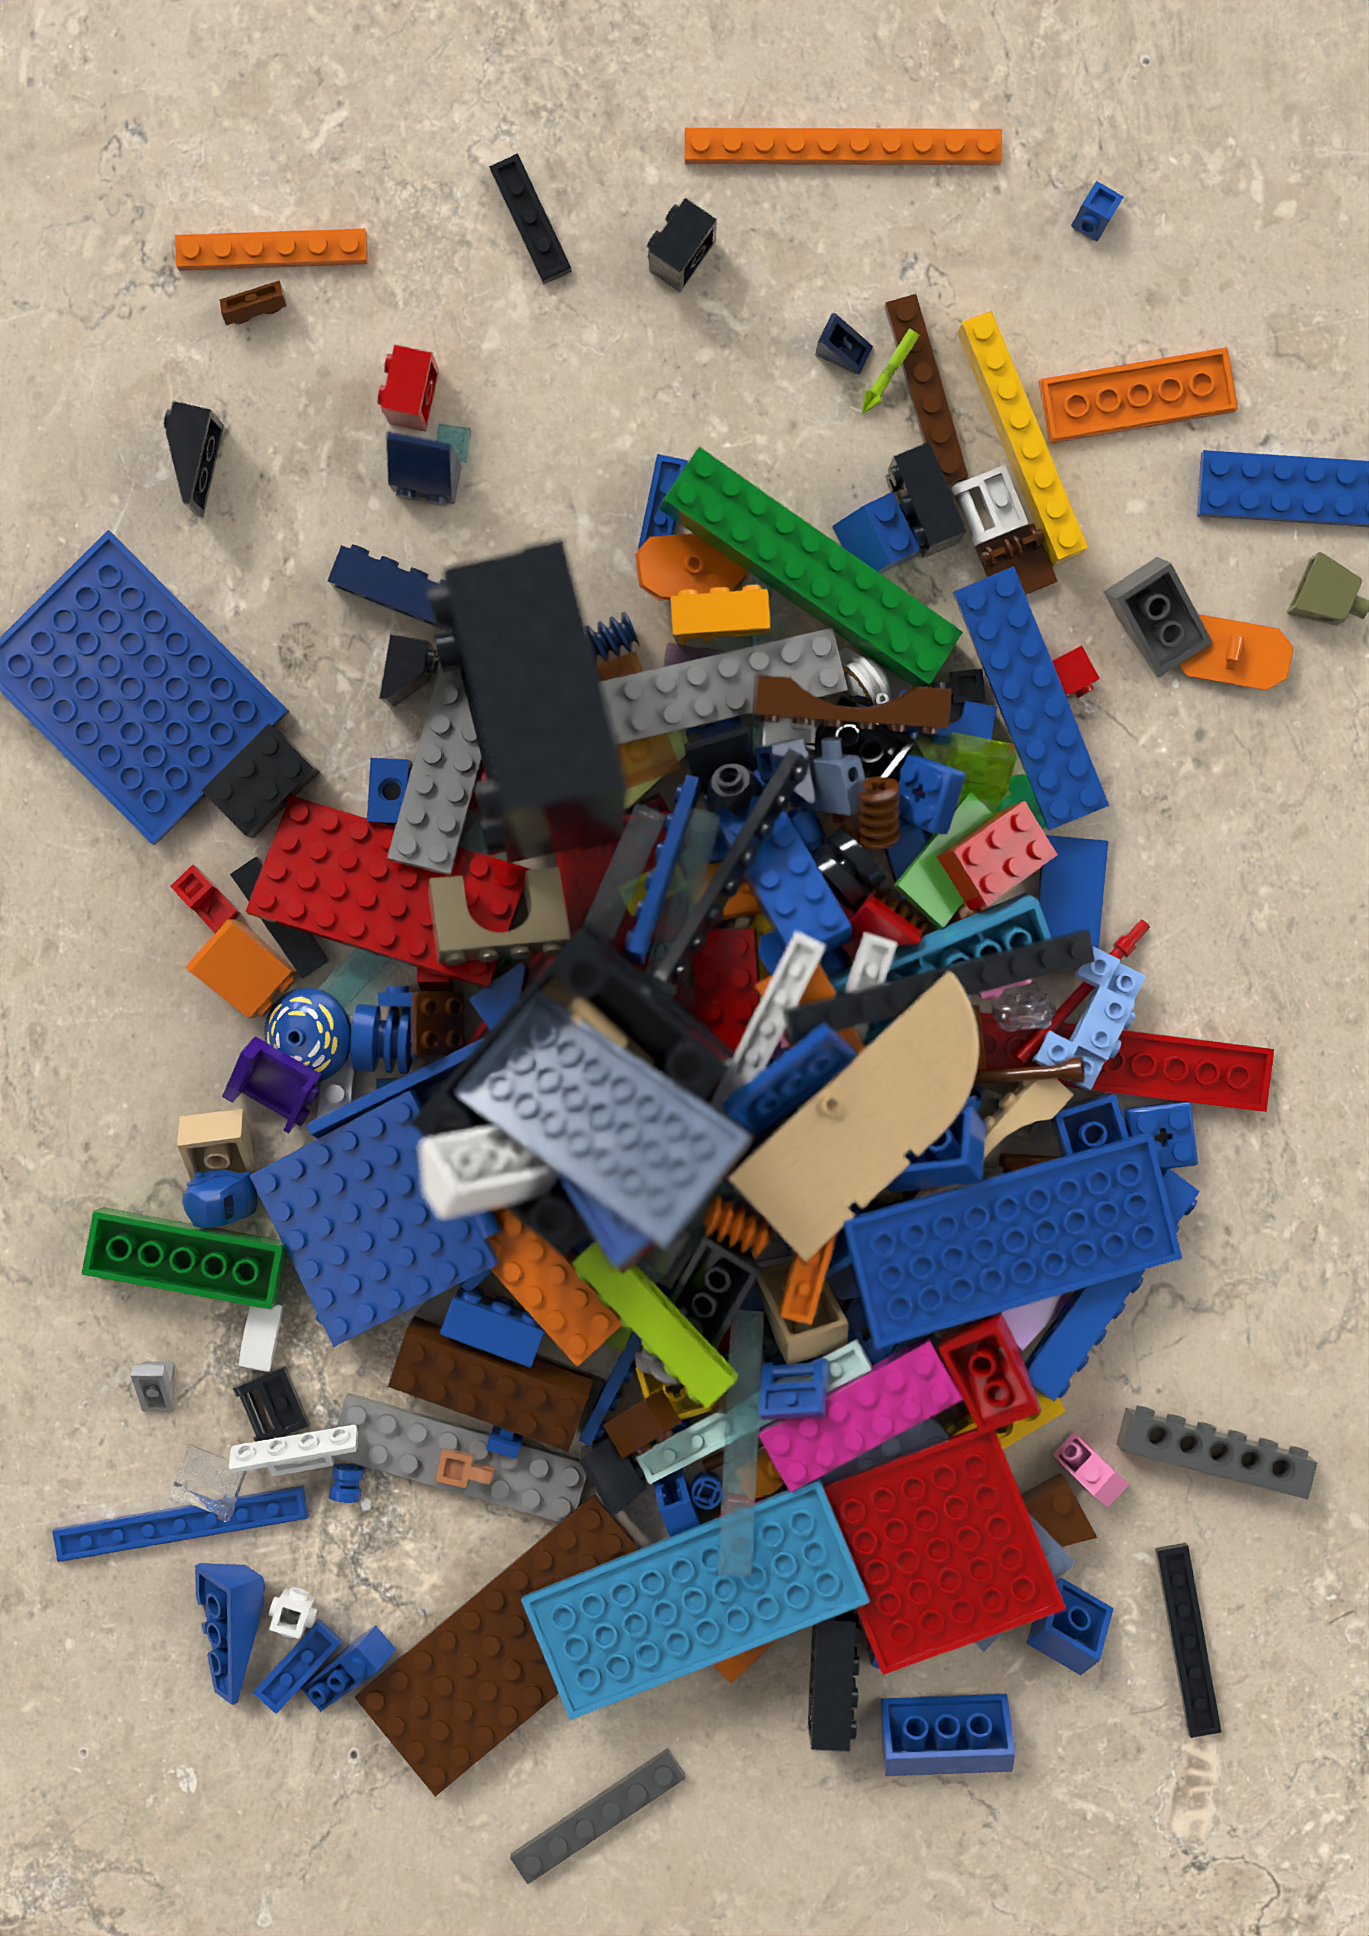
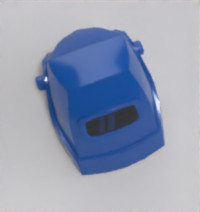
M209 1170L205 1173L197 1172L195 1178L187 1183V1189L182 1198L184 1211L193 1223V1226L200 1228L220 1227L247 1218L255 1213L257 1190L249 1176L252 1173L249 1171L238 1173L228 1170Z

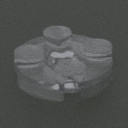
M1033 981L1020 987L1012 986L1003 990L1004 993L1001 996L991 999L992 1015L1000 1022V1027L1008 1032L1018 1029H1046L1051 1026L1052 1018L1056 1013V996L1053 991L1048 987L1044 991L1038 988L1037 982Z

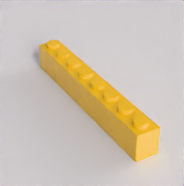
M992 310L963 321L957 332L1036 529H1041L1045 541L1042 544L1051 566L1053 567L1082 555L1088 546Z

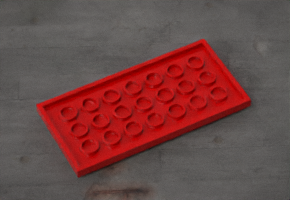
M295 796L288 800L245 910L248 915L490 989L501 957L492 962H480L479 959L468 960L456 966L438 963L428 896L429 880L433 878L462 876L467 910L473 921L487 931L506 933L510 932L525 891L524 879L526 871L530 870V868L514 863L508 864L507 861L462 847H458L451 876L388 861L387 857L396 827L383 823L367 822V818Z

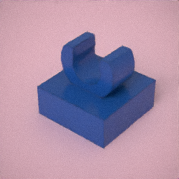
M493 1425L486 1450L516 1459L523 1435Z

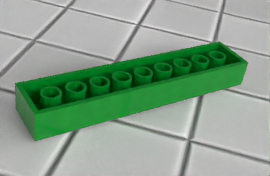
M701 447L697 448L658 507L666 515L828 628H833L834 632L913 687H926L930 685L963 633L960 629Z

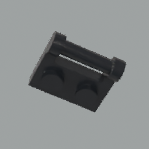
M286 1365L232 1388L235 1396L240 1397L256 1435L253 1437L255 1442L284 1437L310 1424ZM258 1389L274 1429L267 1430L251 1391Z

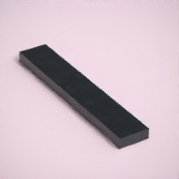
M1187 1543L1155 1548L1188 1735L1190 1738L1222 1733L1189 1546Z

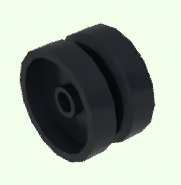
M838 828L826 839L827 846L833 855L819 847L810 855L830 890L848 907L854 909L865 899L864 890L857 880L865 887L875 889L886 879V876L871 855L848 833Z

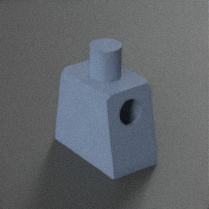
M827 737L822 739V753L808 759L811 762L809 769L815 785L814 795L816 802L803 804V808L850 816L860 812L859 804L862 801L859 799L858 794L864 789L862 782L865 780L861 759L858 756L842 754L841 738Z

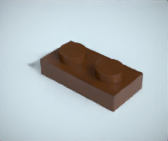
M280 280L219 299L221 313L226 326L233 323L243 324L252 317L264 313L274 314L287 306Z

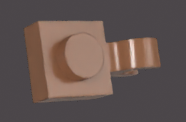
M443 1448L435 1482L462 1488L468 1487L469 1479L490 1484L491 1480H493L495 1467L473 1464L475 1454Z

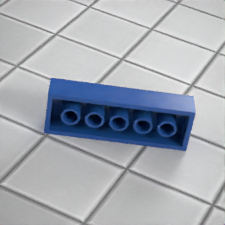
M759 770L753 772L761 782L763 790H765L767 784L760 780ZM707 795L704 796L706 813L728 851L761 796H753L751 798L750 808L745 820L737 818L725 807L711 814ZM786 811L781 812L774 823L775 827L772 835L762 843L757 852L756 862L751 868L746 870L743 879L784 952H786L795 932L798 931L826 945L822 953L823 955L852 940L851 925Z

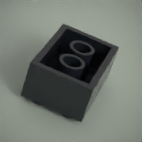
M930 441L893 456L888 468L889 474L885 476L890 491L896 492L901 502L899 506L906 521L910 524L923 558L959 544L966 533V529Z
M268 723L201 791L245 836L254 838L286 807L288 800L293 796L296 797L320 771L277 727Z

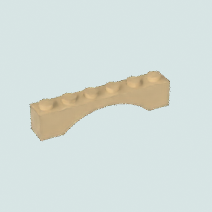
M1057 1078L1019 1081L1021 1083L1013 1093H1007L998 1103L1000 1108L994 1115L983 1119V1122L986 1124L984 1159L992 1148L1005 1136L1018 1128L1036 1121L1053 1119L1073 1094ZM962 1185L921 1189L914 1199Z

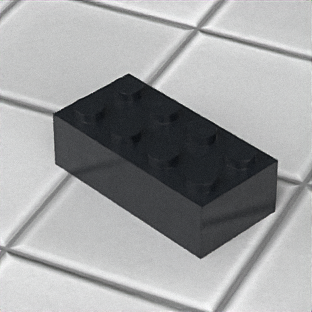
M853 1609L812 1625L807 1725L811 1750L850 1752V1740H856L857 1722L854 1720V1709L852 1708L858 1707V1688H856V1680L853 1676H859L860 1658L857 1656V1646L855 1644L861 1643V1624H859L858 1614H854Z

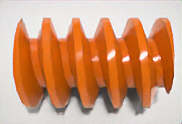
M716 1194L702 1219L701 1225H706L705 1235L709 1236L716 1229L718 1230L717 1241L720 1242L726 1235H729L730 1247L741 1241V1252L744 1253L752 1246V1257L756 1259L767 1246L774 1227L772 1225L768 1227V1221L765 1217L760 1218L756 1222L757 1216L755 1212L751 1211L744 1217L745 1208L742 1206H738L733 1211V1202L729 1200L721 1205V1196Z

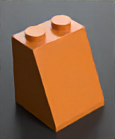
M228 919L185 966L189 972L248 1018H256L257 1015L262 1018L274 1005L271 1001L278 992L285 993L295 982L292 976L297 972L294 967L241 920Z

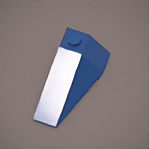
M199 1563L195 1565L196 1598L198 1605L204 1604L207 1621L201 1624L203 1634H207L212 1646V1651L207 1656L214 1692L233 1705L238 1703L263 1610L265 1582L262 1575L247 1565Z

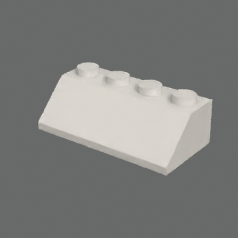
M497 1126L425 1139L420 1143L423 1194L441 1220L544 1196L560 1174L559 1171Z

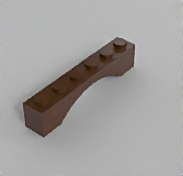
M754 675L752 714L760 715V721L779 723V716L792 717V724L811 725L812 718L824 719L823 726L843 727V721L856 722L855 728L875 729V723L888 724L887 730L906 732L907 725L919 726V733L938 734L939 728H948L952 689L912 687L902 695L885 703L869 707L849 708L818 699L804 690L791 677Z

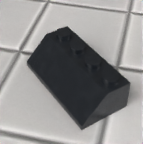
M716 1229L709 1236H704L669 1299L715 1350L762 1270L755 1258L752 1257L749 1249L744 1253L741 1252V1241H738L733 1247L729 1246V1235H726L721 1242L717 1241L718 1230Z

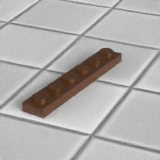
M913 294L885 303V310L896 348L909 328L920 335L901 366L923 442L927 443L930 441L947 485L966 480L968 473L917 295Z

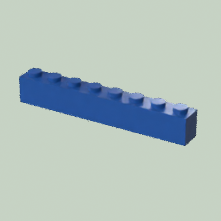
M1168 1168L1161 1170L1177 1234L1179 1230L1178 1222L1183 1215L1187 1216L1197 1204L1195 1198L1200 1191ZM1145 1270L1074 1291L1069 1298L1070 1301L1060 1311L1024 1363L1033 1389L1052 1401H1055L1057 1397L1062 1398L1067 1393L1071 1385L1069 1382L1075 1371H1081L1089 1360L1088 1352L1093 1345H1099L1107 1334L1106 1326L1111 1319L1115 1320L1125 1308L1124 1300L1130 1292L1134 1293L1141 1286L1144 1279L1141 1276Z

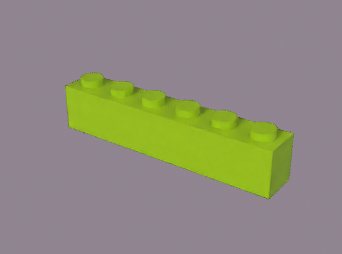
M597 1239L572 1263L576 1268V1275L581 1281L586 1284L590 1283L598 1291L597 1297L606 1307H613L620 1315V1322L628 1331H635L639 1335L645 1350L652 1356L657 1355L664 1362V1369L674 1380L679 1379L687 1387L686 1392L695 1403H702L707 1409L735 1383L739 1374L636 1264H633L623 1274L602 1252L601 1249L603 1247Z

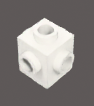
M285 1588L279 1598L274 1597L269 1616L273 1618L269 1630L278 1632V1634L284 1637L300 1639L307 1627L312 1628L318 1611V1609L313 1608L316 1597L308 1595V1591L301 1588Z

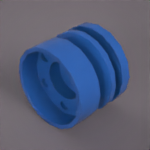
M358 1004L356 1006L352 1022L350 1048L353 1071L375 1072L379 1059L384 1058L387 1073L394 1071L396 1059L398 1060V1071L400 1074H408L410 1072L413 1060L411 1057V1007L403 1008L399 1021L397 1006L390 1007L386 1020H382L381 1008L378 1005Z

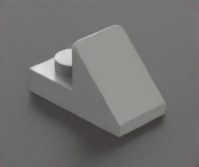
M171 1361L144 1362L142 1365H133L131 1379L142 1412L174 1411V1363Z

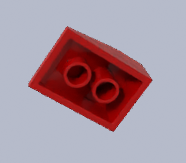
M1002 1312L942 1335L938 1349L980 1435L1041 1412L1016 1340Z

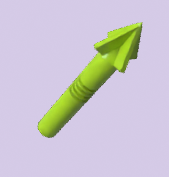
M910 328L888 361L889 364H886L888 366H885L886 369H883L884 372H881L870 390H865L862 414L882 402L881 395L892 380L891 377H894L893 374H896L895 371H898L897 368L899 369L920 335Z

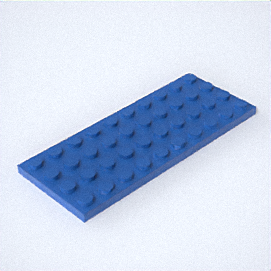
M1144 1133L983 1179L982 1183L962 1185L857 1215L850 1220L844 1221L843 1227L875 1348L891 1345L1182 1259L1153 1137L1150 1133Z

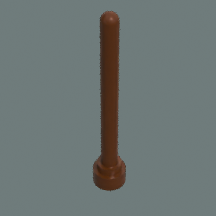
M1082 1056L1068 1057L1067 1061H1062L1061 1065L976 1071L973 1085L1063 1078L1064 1081L1069 1080L1070 1083H1083L1085 1081L1084 1061Z

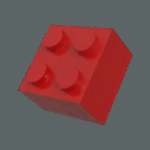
M394 344L392 354L388 353L385 359L384 373L388 375L385 386L381 385L379 388L377 403L381 405L382 413H384L389 424L426 432L439 374L438 365L432 352Z

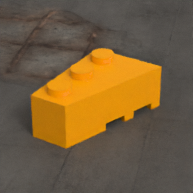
M747 585L742 587V591L729 592L727 587H717L710 589V593L697 594V590L678 591V596H671L672 628L677 646L686 645V639L703 638L704 642L714 641V637L731 636V638L771 633L768 589H761V585Z

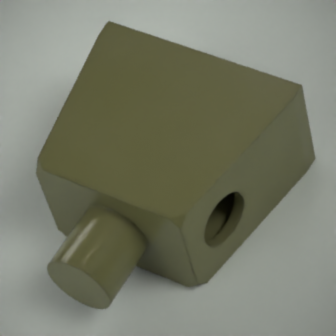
M1318 552L1310 558L1287 613L1338 625L1345 621L1349 613L1364 619L1369 612V600L1357 595L1362 584V579L1324 553Z

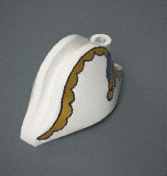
M847 647L839 651L848 689L844 694L849 700L860 707L874 706L892 700L888 675L878 662Z

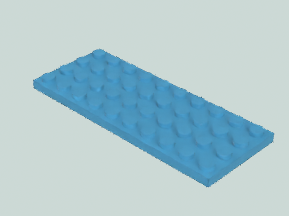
M816 1478L791 1493L789 1490H786L522 1596L521 1601L568 1717L572 1720L869 1603V1596L820 1478Z

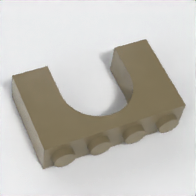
M559 867L526 871L524 889L528 919L519 928L506 933L487 931L473 921L467 910L462 876L430 879L428 896L438 963L456 966L468 960L479 959L480 962H492L499 957L511 956L513 959H524L531 954L544 953L546 956L557 955L570 940Z

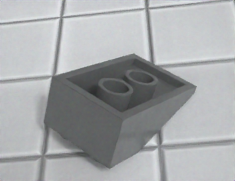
M1156 557L1104 591L1118 620L1157 677H1161L1213 643L1172 563Z

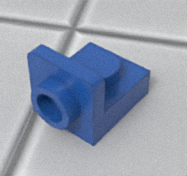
M1096 181L1073 220L1072 228L1098 241L1124 196Z

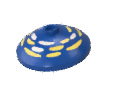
M300 988L284 994L274 1003L266 1018L264 1041L322 1074L318 1081L320 1082L335 1075L345 1064L351 1048L352 1028L345 1009L332 995L315 988ZM296 1032H297V1033L299 1034V1036H300L299 1042H297V1041L295 1040V1033H296Z

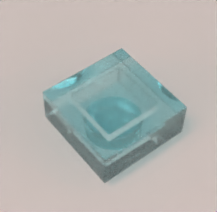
M439 423L436 441L452 444L459 461L467 462L471 429Z

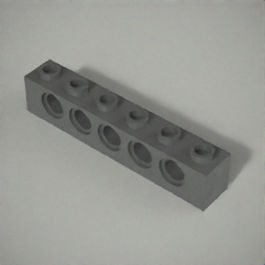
M1137 1405L1136 1410L1125 1408L1116 1443L1122 1451L1308 1500L1318 1462L1308 1455L1309 1451L1296 1446H1290L1289 1450L1278 1448L1277 1442L1265 1438H1259L1258 1442L1248 1440V1435L1235 1430H1228V1434L1217 1432L1216 1426L1204 1422H1198L1197 1426L1185 1423V1418L1168 1413L1166 1418L1155 1415V1410ZM1161 1427V1437L1155 1441L1149 1440L1150 1431L1153 1428ZM1191 1435L1193 1437L1191 1446L1181 1449V1439ZM1222 1443V1453L1219 1456L1212 1457V1447ZM1247 1452H1253L1254 1458L1252 1462L1242 1465L1243 1455ZM1278 1460H1284L1283 1469L1278 1473H1273L1272 1467L1274 1463Z

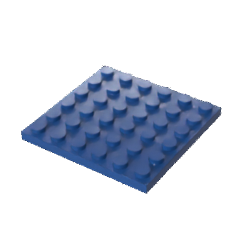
M414 1089L403 1093L249 1175L282 1243L286 1244L285 1249L333 1347L500 1263L488 1237L481 1240L469 1214L441 1220L423 1194L420 1143L427 1138L410 1124L412 1119L423 1108Z

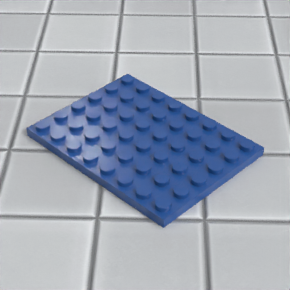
M109 530L0 637V692L153 845H156L205 796L201 790L268 723L276 726L290 712Z

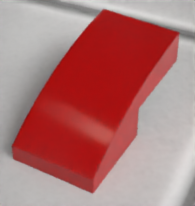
M193 864L170 885L184 903L194 910L214 933L228 919L235 920L241 914L233 903Z

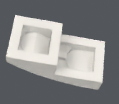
M276 1305L271 1310L250 1306L241 1345L239 1367L270 1373L277 1347L276 1339L284 1310L283 1306Z

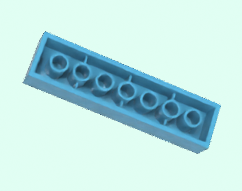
M1025 892L922 936L918 944H907L897 947L885 982L1051 938L1038 899ZM852 967L828 977L837 995L844 993ZM902 1014L870 1022L864 1042L881 1035Z

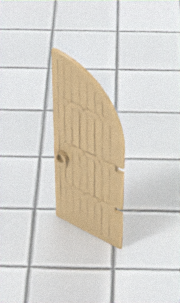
M948 971L727 1177L805 1262L844 1227V1221L850 1220L855 1216L848 1208L854 1201L863 1209L911 1164L903 1155L910 1149L917 1157L921 1155L948 1129L963 1108L976 1075L979 1040L972 1006L964 989L953 973Z

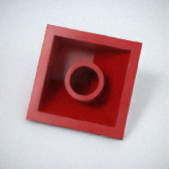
M869 894L849 921L851 925V939L858 944H861L864 933L893 940L897 945L918 944L922 939V931L871 894Z

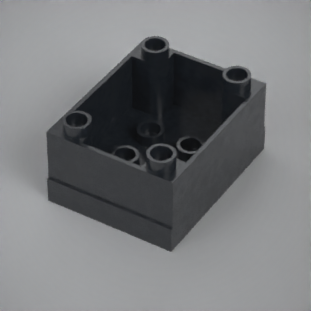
M564 539L523 547V551L443 568L445 584L427 588L436 629L450 626L451 631L436 634L434 638L443 673L460 669L487 779L476 781L475 787L482 817L479 820L488 856L505 852L507 863L509 864L582 846L584 849L621 841L628 786Z
M588 922L573 935L412 1119L410 1124L427 1139L495 1126L456 1098L453 1092L460 1085L462 1079L483 1057L482 1053L497 1040L537 990L541 991L555 976L563 981L567 989L573 994L587 996L655 1061L652 1067L653 1070L700 1102L729 1071L735 1050L639 965L631 962L630 958ZM559 1176L546 1195L504 1205L561 1256H564L590 1227Z

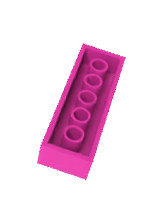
M929 1335L872 1365V1370L827 1392L825 1416L775 1419L760 1427L758 1436L790 1493L962 1400V1396L946 1364Z

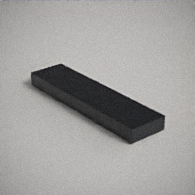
M518 153L489 166L490 172L543 285L572 272L571 266Z
M257 856L230 874L248 901L251 898L263 867V863ZM261 919L302 979L330 961L312 934Z

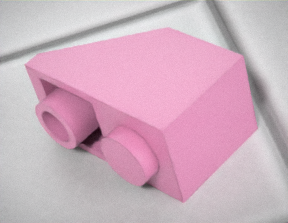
M1075 1432L1053 1454L1095 1498L1107 1507L1130 1485Z

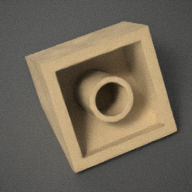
M243 1108L181 1116L179 1118L177 1147L190 1180L195 1178L197 1172L205 1173L209 1170H228L238 1173L249 1171L252 1174L256 1172L251 1131Z

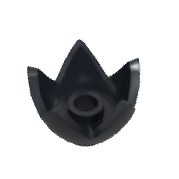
M739 764L724 765L713 773L708 782L707 801L710 812L713 814L720 808L725 807L737 818L745 820L750 808L751 798L753 796H761L764 790L759 779L747 767Z

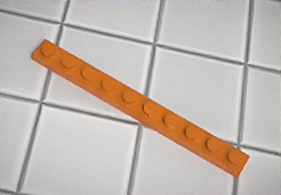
M685 127V164L1000 165L1002 161V129Z

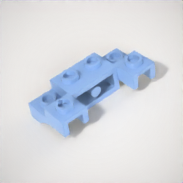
M1094 946L1092 948L1095 962L1081 965L1074 977L1096 988L1093 990L1070 1040L1051 1031L1046 1032L1045 1040L1038 1054L1032 1060L1041 1066L1061 1065L1062 1061H1067L1068 1057L1082 1056L1085 1067V1081L1072 1084L1086 1091L1092 1089L1104 1062L1109 1057L1113 1059L1122 1043L1118 1038L1122 1029L1127 1030L1135 1017V1013L1132 1012L1135 1005L1134 1000L1146 978L1145 975L1119 963V959Z

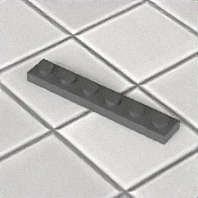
M667 1748L512 1852L510 1859L525 1882L530 1884L683 1781L685 1773Z

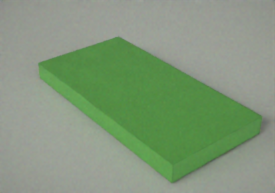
M972 792L966 793L956 805L948 834L934 833L893 886L938 929L945 927L964 901L936 856L994 816Z

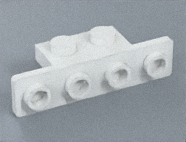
M349 1425L232 1446L229 1461L230 1472L237 1473L268 1467L270 1475L273 1477L333 1466L334 1457L332 1456L352 1453L357 1450V1426Z

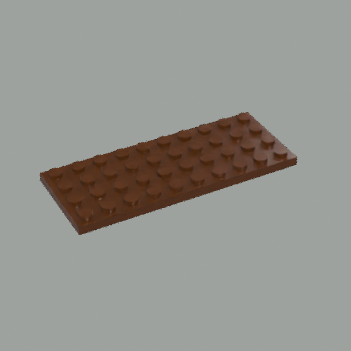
M594 1493L356 1694L354 1698L435 1797L559 1694L521 1601L522 1596L641 1549L640 1546L615 1516L611 1517L604 1503Z

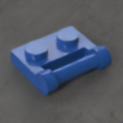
M815 1359L812 1363L776 1365L774 1362L763 1363L761 1369L759 1417L762 1420L825 1416L826 1382L829 1376L827 1359ZM813 1376V1381L775 1383L777 1378Z

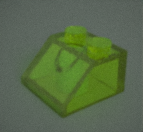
M952 732L944 765L965 773L960 795L964 796L966 793L972 792L978 799L1000 803L1008 790L1015 766V744Z

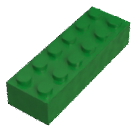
M102 1207L93 1211L81 1275L271 1310L279 1302L287 1251L285 1249L286 1244H283L278 1239L214 1227L200 1228L193 1226L192 1223Z

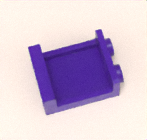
M255 1036L240 1053L222 1097L233 1103L241 1093L245 1094L288 1119L283 1131L289 1134L295 1125L301 1127L310 1113V1110L306 1107L308 1104L312 1105L320 1092V1088L316 1086L322 1074Z

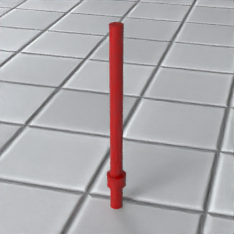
M1141 919L1126 936L1121 935L1113 944L1114 949L1109 955L1119 960L1123 957H1128L1136 949L1135 944L1150 929L1149 924ZM1083 981L1014 1057L1024 1065L1041 1047L1045 1040L1046 1032L1051 1031L1054 1033L1095 987Z

